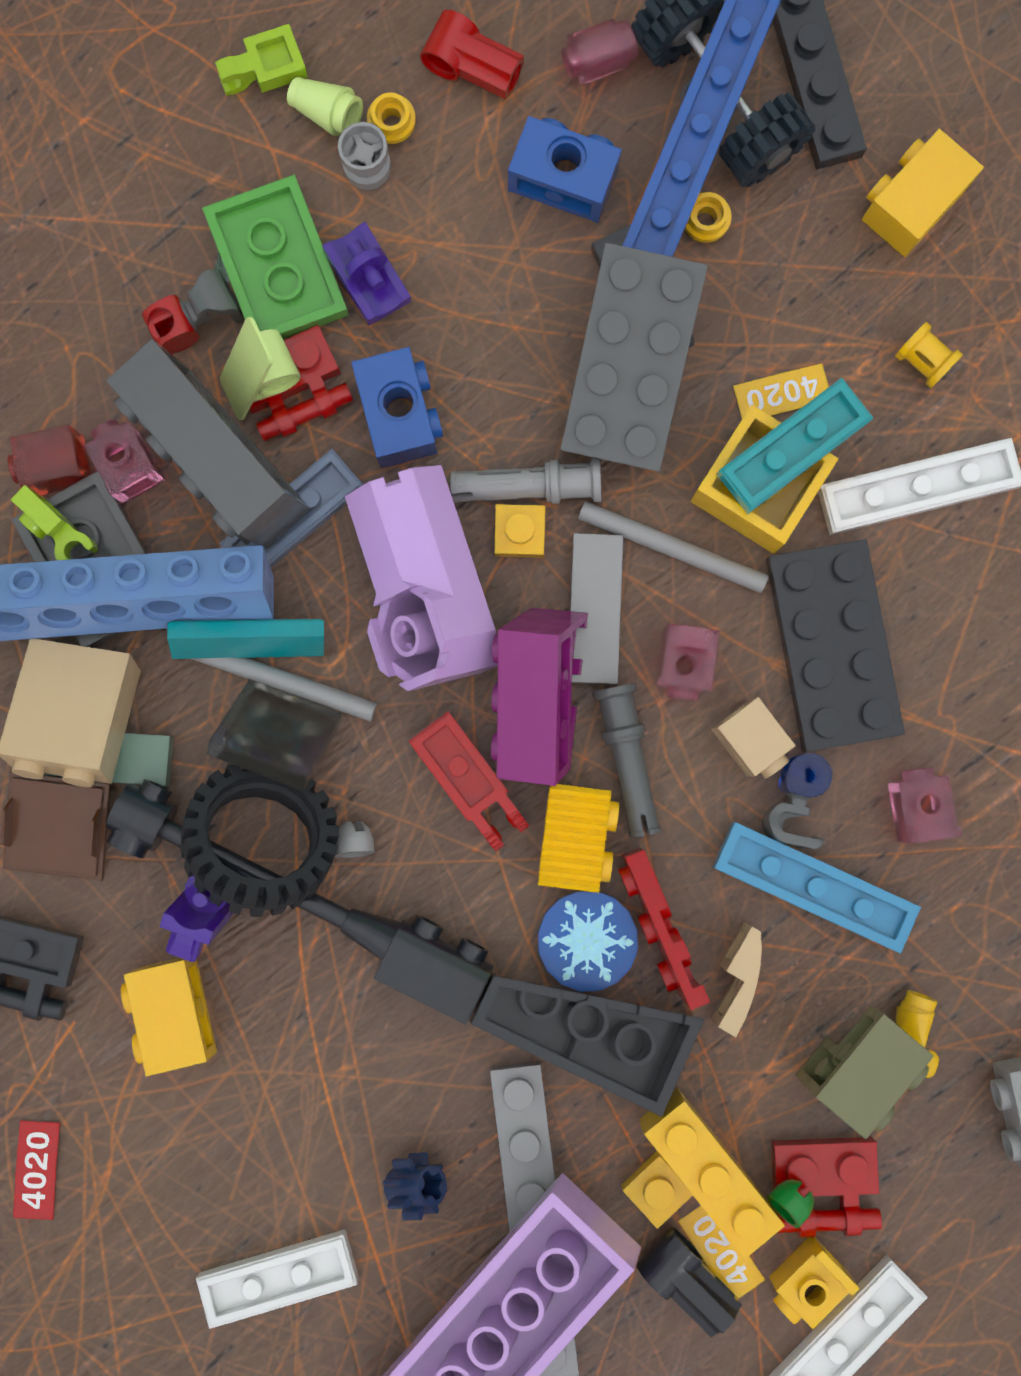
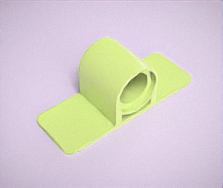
M251 316L245 319L220 376L221 386L238 420L245 419L253 402L280 394L296 385L301 379V375L280 332L277 329L259 331L255 320Z

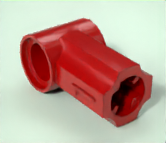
M447 9L442 11L419 56L422 64L438 77L450 81L461 77L505 100L508 95L512 94L524 65V55L480 34L477 26L468 17L454 10Z

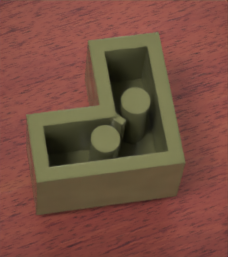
M870 1005L838 1046L828 1037H825L795 1076L820 1102L866 1140L873 1131L879 1132L888 1125L895 1113V1103L906 1090L912 1091L922 1083L929 1071L927 1064L934 1056L885 1014Z

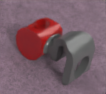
M216 269L206 270L199 275L195 285L187 293L188 300L183 301L176 295H169L151 304L142 313V318L152 338L171 354L186 350L198 341L197 326L212 321L208 312L229 314L234 323H242L245 320L227 281Z

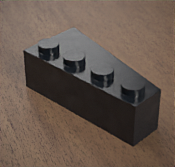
M490 975L469 1020L472 1025L661 1117L704 1021L703 1018L496 975Z

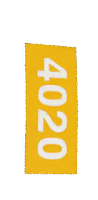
M821 363L734 385L733 388L741 418L743 419L751 405L756 406L770 416L800 409L829 388L823 364Z
M701 1205L678 1221L694 1247L703 1257L708 1268L738 1298H741L765 1281L750 1256L745 1260L742 1258Z

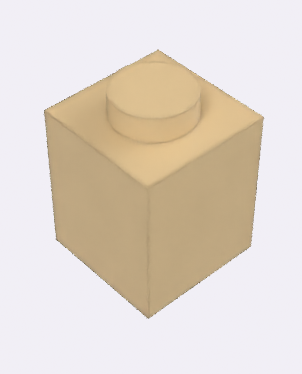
M759 697L750 699L711 729L747 777H755L759 773L765 779L770 777L789 762L785 754L796 746Z

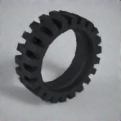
M259 759L247 760L244 769H241L238 762L227 765L224 774L219 770L215 771L209 776L206 784L202 782L196 789L184 816L180 851L181 858H185L184 869L188 877H195L194 886L201 894L205 891L210 892V902L218 907L223 901L230 904L229 912L240 915L242 908L250 909V917H262L265 910H270L271 915L274 916L282 914L287 906H290L292 910L300 906L305 898H310L324 881L338 846L336 844L339 838V826H335L337 815L334 807L327 808L329 802L328 795L324 790L317 793L314 791L317 782L310 776H307L303 781L297 779L300 771L297 768L289 765L286 773L278 771L280 762L269 760L266 768H260ZM250 797L273 800L295 812L306 826L310 840L306 859L297 870L281 878L261 880L241 876L221 863L212 851L209 839L210 822L221 807L233 800Z

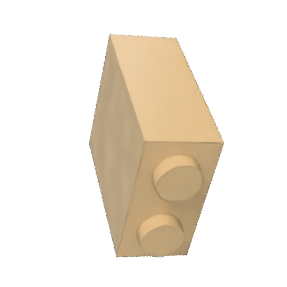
M30 639L0 740V757L12 767L11 772L30 779H43L44 773L63 776L62 780L64 782L80 787H93L94 781L112 784L141 673L129 653Z

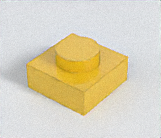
M496 504L495 557L544 558L545 506Z
M658 1151L621 1184L622 1191L657 1229L693 1196Z

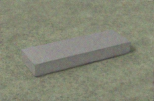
M573 534L570 611L588 613L587 628H577L573 658L582 659L583 663L581 675H572V683L618 684L623 535Z

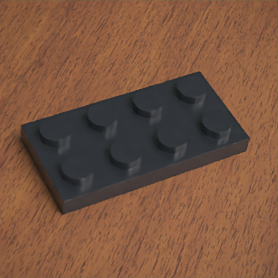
M867 539L773 555L766 558L802 752L905 735Z

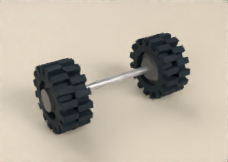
M647 0L644 3L646 8L637 12L635 16L637 20L631 24V34L656 67H666L669 62L670 64L677 62L680 55L683 54L685 57L691 52L692 47L701 58L705 50V46L702 43L704 41L703 37L706 34L712 33L714 24L725 1ZM791 93L778 95L773 102L771 100L767 101L758 112L756 110L752 112L743 98L740 97L736 108L746 122H740L735 127L736 132L727 136L724 140L726 143L720 146L718 154L743 188L746 186L748 188L755 182L758 184L763 181L768 174L772 175L775 173L780 165L788 163L791 160L790 157L793 154L799 153L803 148L802 145L809 142L812 138L811 134L815 132L816 128Z

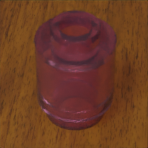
M612 18L569 34L567 36L568 47L562 48V58L571 79L577 77L582 85L628 68L629 62L638 58L635 35L626 19L616 22Z

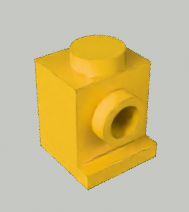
M816 1237L807 1238L769 1276L778 1293L773 1301L781 1312L793 1324L796 1325L803 1319L812 1329L849 1293L853 1296L860 1289L845 1267ZM818 1285L807 1297H805V1291L809 1286Z

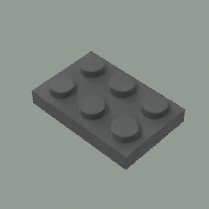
M99 470L46 499L79 532L92 538L99 548L94 554L82 544H78L70 552L71 559L148 554L107 478ZM23 513L11 519L34 562L57 561L54 554L55 540L51 536L46 535L42 540L35 536L19 521L18 518ZM121 632L75 636L81 646L94 648Z

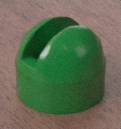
M789 1179L778 1184L767 1196V1200L786 1222L795 1228H800L813 1211L814 1198L811 1190L803 1197L797 1192L802 1182Z

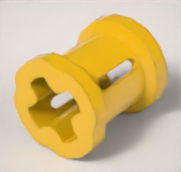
M926 321L903 345L895 357L900 361L906 359L927 378L926 385L932 389L964 354L959 350L952 352L930 332L932 326Z

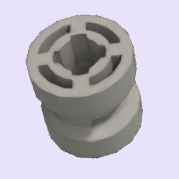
M367 122L353 123L345 128L338 141V151L345 177L351 185L361 190L369 191L379 188L389 178L392 167L385 135L380 128Z

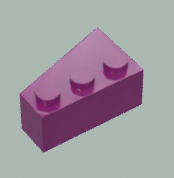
M530 608L498 629V633H496L492 643V659L494 663H498V682L494 685L491 697L492 710L497 713V731L494 733L491 743V757L494 761H497V779L556 786L570 771L577 707L571 706L572 675H581L583 663L582 659L573 658L577 628H587L588 613Z

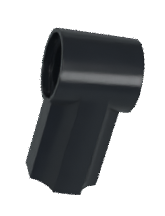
M671 1226L636 1264L640 1274L660 1296L666 1300L672 1298L711 1338L718 1333H723L735 1321L736 1315L742 1306L739 1298L704 1264L701 1254L676 1228Z

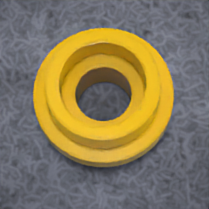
M389 92L381 94L371 103L367 112V123H372L381 129L386 137L387 144H397L406 140L412 134L416 124V116L412 104L405 97ZM389 116L400 118V122L393 126H387L383 123Z
M713 192L700 193L685 227L686 233L694 240L704 243L714 242L723 237L728 231L732 219L731 209L726 200ZM703 213L710 214L714 219V223L709 226L703 225L699 222L698 216Z

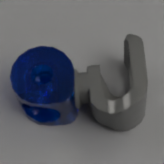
M815 753L796 755L789 758V762L782 768L778 786L785 793V796L788 797L787 802L772 805L763 816L762 826L767 837L780 843L809 849H818L823 844L824 839L821 837L810 838L782 831L783 823L786 819L810 816L811 808L807 806V801L811 800L812 797L822 795L830 787L832 769L822 756Z

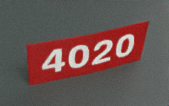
M20 1120L13 1218L53 1220L60 1123Z

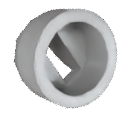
M345 821L339 826L336 858L362 857L375 853L372 831L364 822L356 821L352 824L351 821Z

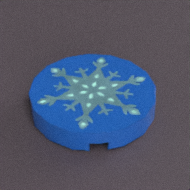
M574 891L558 898L544 913L538 929L539 955L547 972L561 985L579 992L601 991L618 983L631 969L638 951L637 928L629 911L613 896L600 891L599 893Z

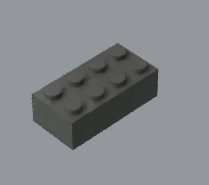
M605 243L560 450L660 472L708 268L707 264Z
M150 339L106 380L119 395L113 400L117 408L132 423L136 424L139 421L151 433L146 438L148 444L166 462L171 459L184 471L178 476L179 480L197 499L200 500L204 497L216 508L211 517L231 538L236 535L246 545L254 542L268 549L278 540L279 536H283L311 510L189 367L154 339Z

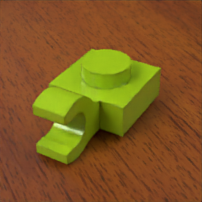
M289 24L243 38L246 53L224 57L215 62L226 96L244 91L255 80H257L263 93L290 84L296 77L307 78L306 67Z
M24 485L10 499L24 512L18 519L28 530L41 540L46 535L51 536L55 540L54 554L56 560H70V552L78 544H82L94 554L99 550L92 538L79 532L49 501L28 486Z

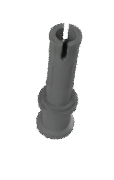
M636 682L592 692L593 699L598 700L603 716L605 731L601 733L602 741H605L606 745L612 746L630 838L645 836L641 815H643L646 832L649 835L661 832L640 738L645 737L646 727L645 724L639 723L633 695L637 690Z

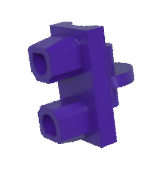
M366 222L358 225L344 237L322 245L324 254L368 326L411 303L410 294Z
M194 876L189 877L185 884V890L163 913L159 926L172 931L166 952L190 962L197 960L203 945H209L234 914L229 912V903L223 901L218 907L209 901V891L201 894L194 886Z

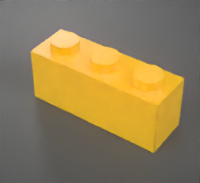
M678 1088L673 1091L662 1117L648 1111L639 1119L646 1138L744 1260L785 1226L767 1198Z

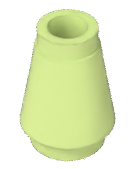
M296 77L288 88V105L296 108V110L333 136L341 135L345 128L361 120L363 102L360 97L355 95L351 87Z

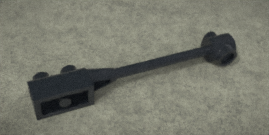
M144 779L140 787L132 783L127 785L117 798L108 816L106 828L111 833L107 842L118 850L138 858H144L148 850L155 851L163 840L180 848L182 826L173 822L177 813V806L168 802L172 791L148 779ZM210 840L212 851L221 863L241 876L261 880L283 877ZM314 893L310 898L306 897L303 903L298 906V908L340 928V932L381 959L382 962L373 979L465 1025L467 1024L494 966L485 961L489 952L486 948L466 938H461L458 946H455L439 938L444 929L442 926L420 915H416L412 924L405 920L400 922L353 908L349 910L317 893Z

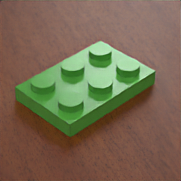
M295 174L202 208L244 319L250 316L253 317L259 331L277 329L284 340L316 325L320 327L349 316L329 261L323 252L322 243Z

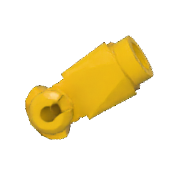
M907 990L905 999L896 1008L895 1024L925 1048L938 1001L925 994ZM927 1050L934 1056L927 1064L929 1071L925 1077L931 1078L937 1070L939 1057L935 1051Z

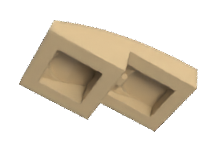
M743 922L719 963L725 971L735 976L711 1017L719 1028L734 1037H737L749 1012L761 967V931L746 922Z

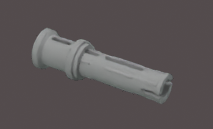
M592 458L590 463L560 464L558 459L545 462V467L523 469L451 471V494L454 503L475 500L546 498L547 502L559 504L561 499L591 497L594 502H601L599 458Z

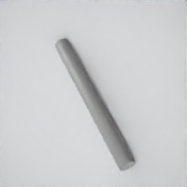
M587 501L584 502L578 517L581 521L613 534L623 535V538L758 593H762L769 575Z
M249 658L192 659L370 722L373 720L378 703Z

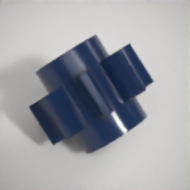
M427 1152L409 1153L407 1158L393 1159V1169L389 1171L385 1180H383L384 1193L388 1200V1209H402V1219L405 1221L422 1220L424 1214H437L439 1212L438 1204L442 1202L447 1192L446 1177L442 1171L443 1166L442 1164L428 1165L429 1157Z

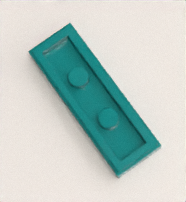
M840 378L717 472V476L745 512L749 514L862 429L873 419V416L843 378Z
M324 620L170 621L167 623V640L172 659L324 656Z

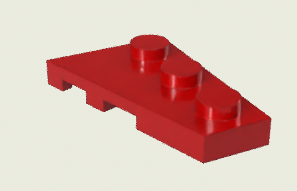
M639 847L622 854L626 866L618 869V872L629 898L638 894L645 913L637 916V919L648 945L655 942L658 943L664 961L656 965L667 992L677 990L678 995L690 1010L710 1003L704 986L699 985L692 975L689 967L692 965L691 956L678 929L672 926L670 908L645 850Z

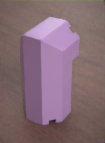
M442 465L409 468L398 472L400 478L398 480L385 483L384 477L369 481L345 496L376 592L373 606L380 605L378 618L370 619L367 634L379 670L388 677L398 676L404 681L399 685L407 691L477 675L498 666V663H494L492 659V643L496 635L495 626Z

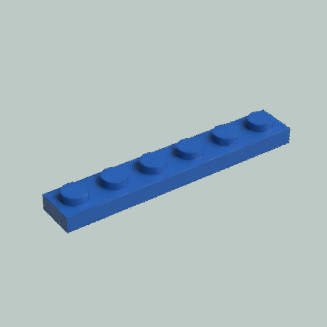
M725 0L622 246L670 257L674 256L781 0Z

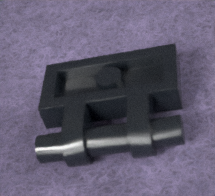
M0 915V1006L22 1011L23 1017L40 1021L43 1017L61 1021L67 1009V1001L50 997L49 989L51 985L61 988L71 986L84 936ZM7 974L29 979L28 991L6 986Z

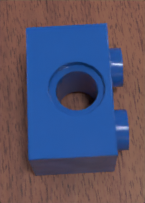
M528 116L508 168V191L599 223L619 169L622 149L615 147L610 140L600 135L584 136L570 131L563 123L555 119L543 118L539 120ZM561 160H569L575 163L577 168L573 171L564 172L558 170L554 164Z
M410 347L352 361L351 364L380 468L438 454L434 439L443 437V432L436 408L426 410L422 392L431 390L424 361L414 363ZM398 398H405L413 403L411 411L402 417H395L387 413L389 404Z

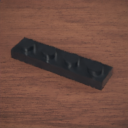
M781 0L774 16L773 24L795 99L816 128L808 142L816 170L862 158L867 147L824 1Z

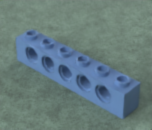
M263 545L0 565V641L167 629V623L170 621L274 619V576Z

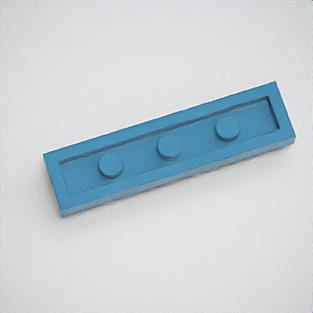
M733 821L712 866L721 872L900 954L921 909L918 905Z

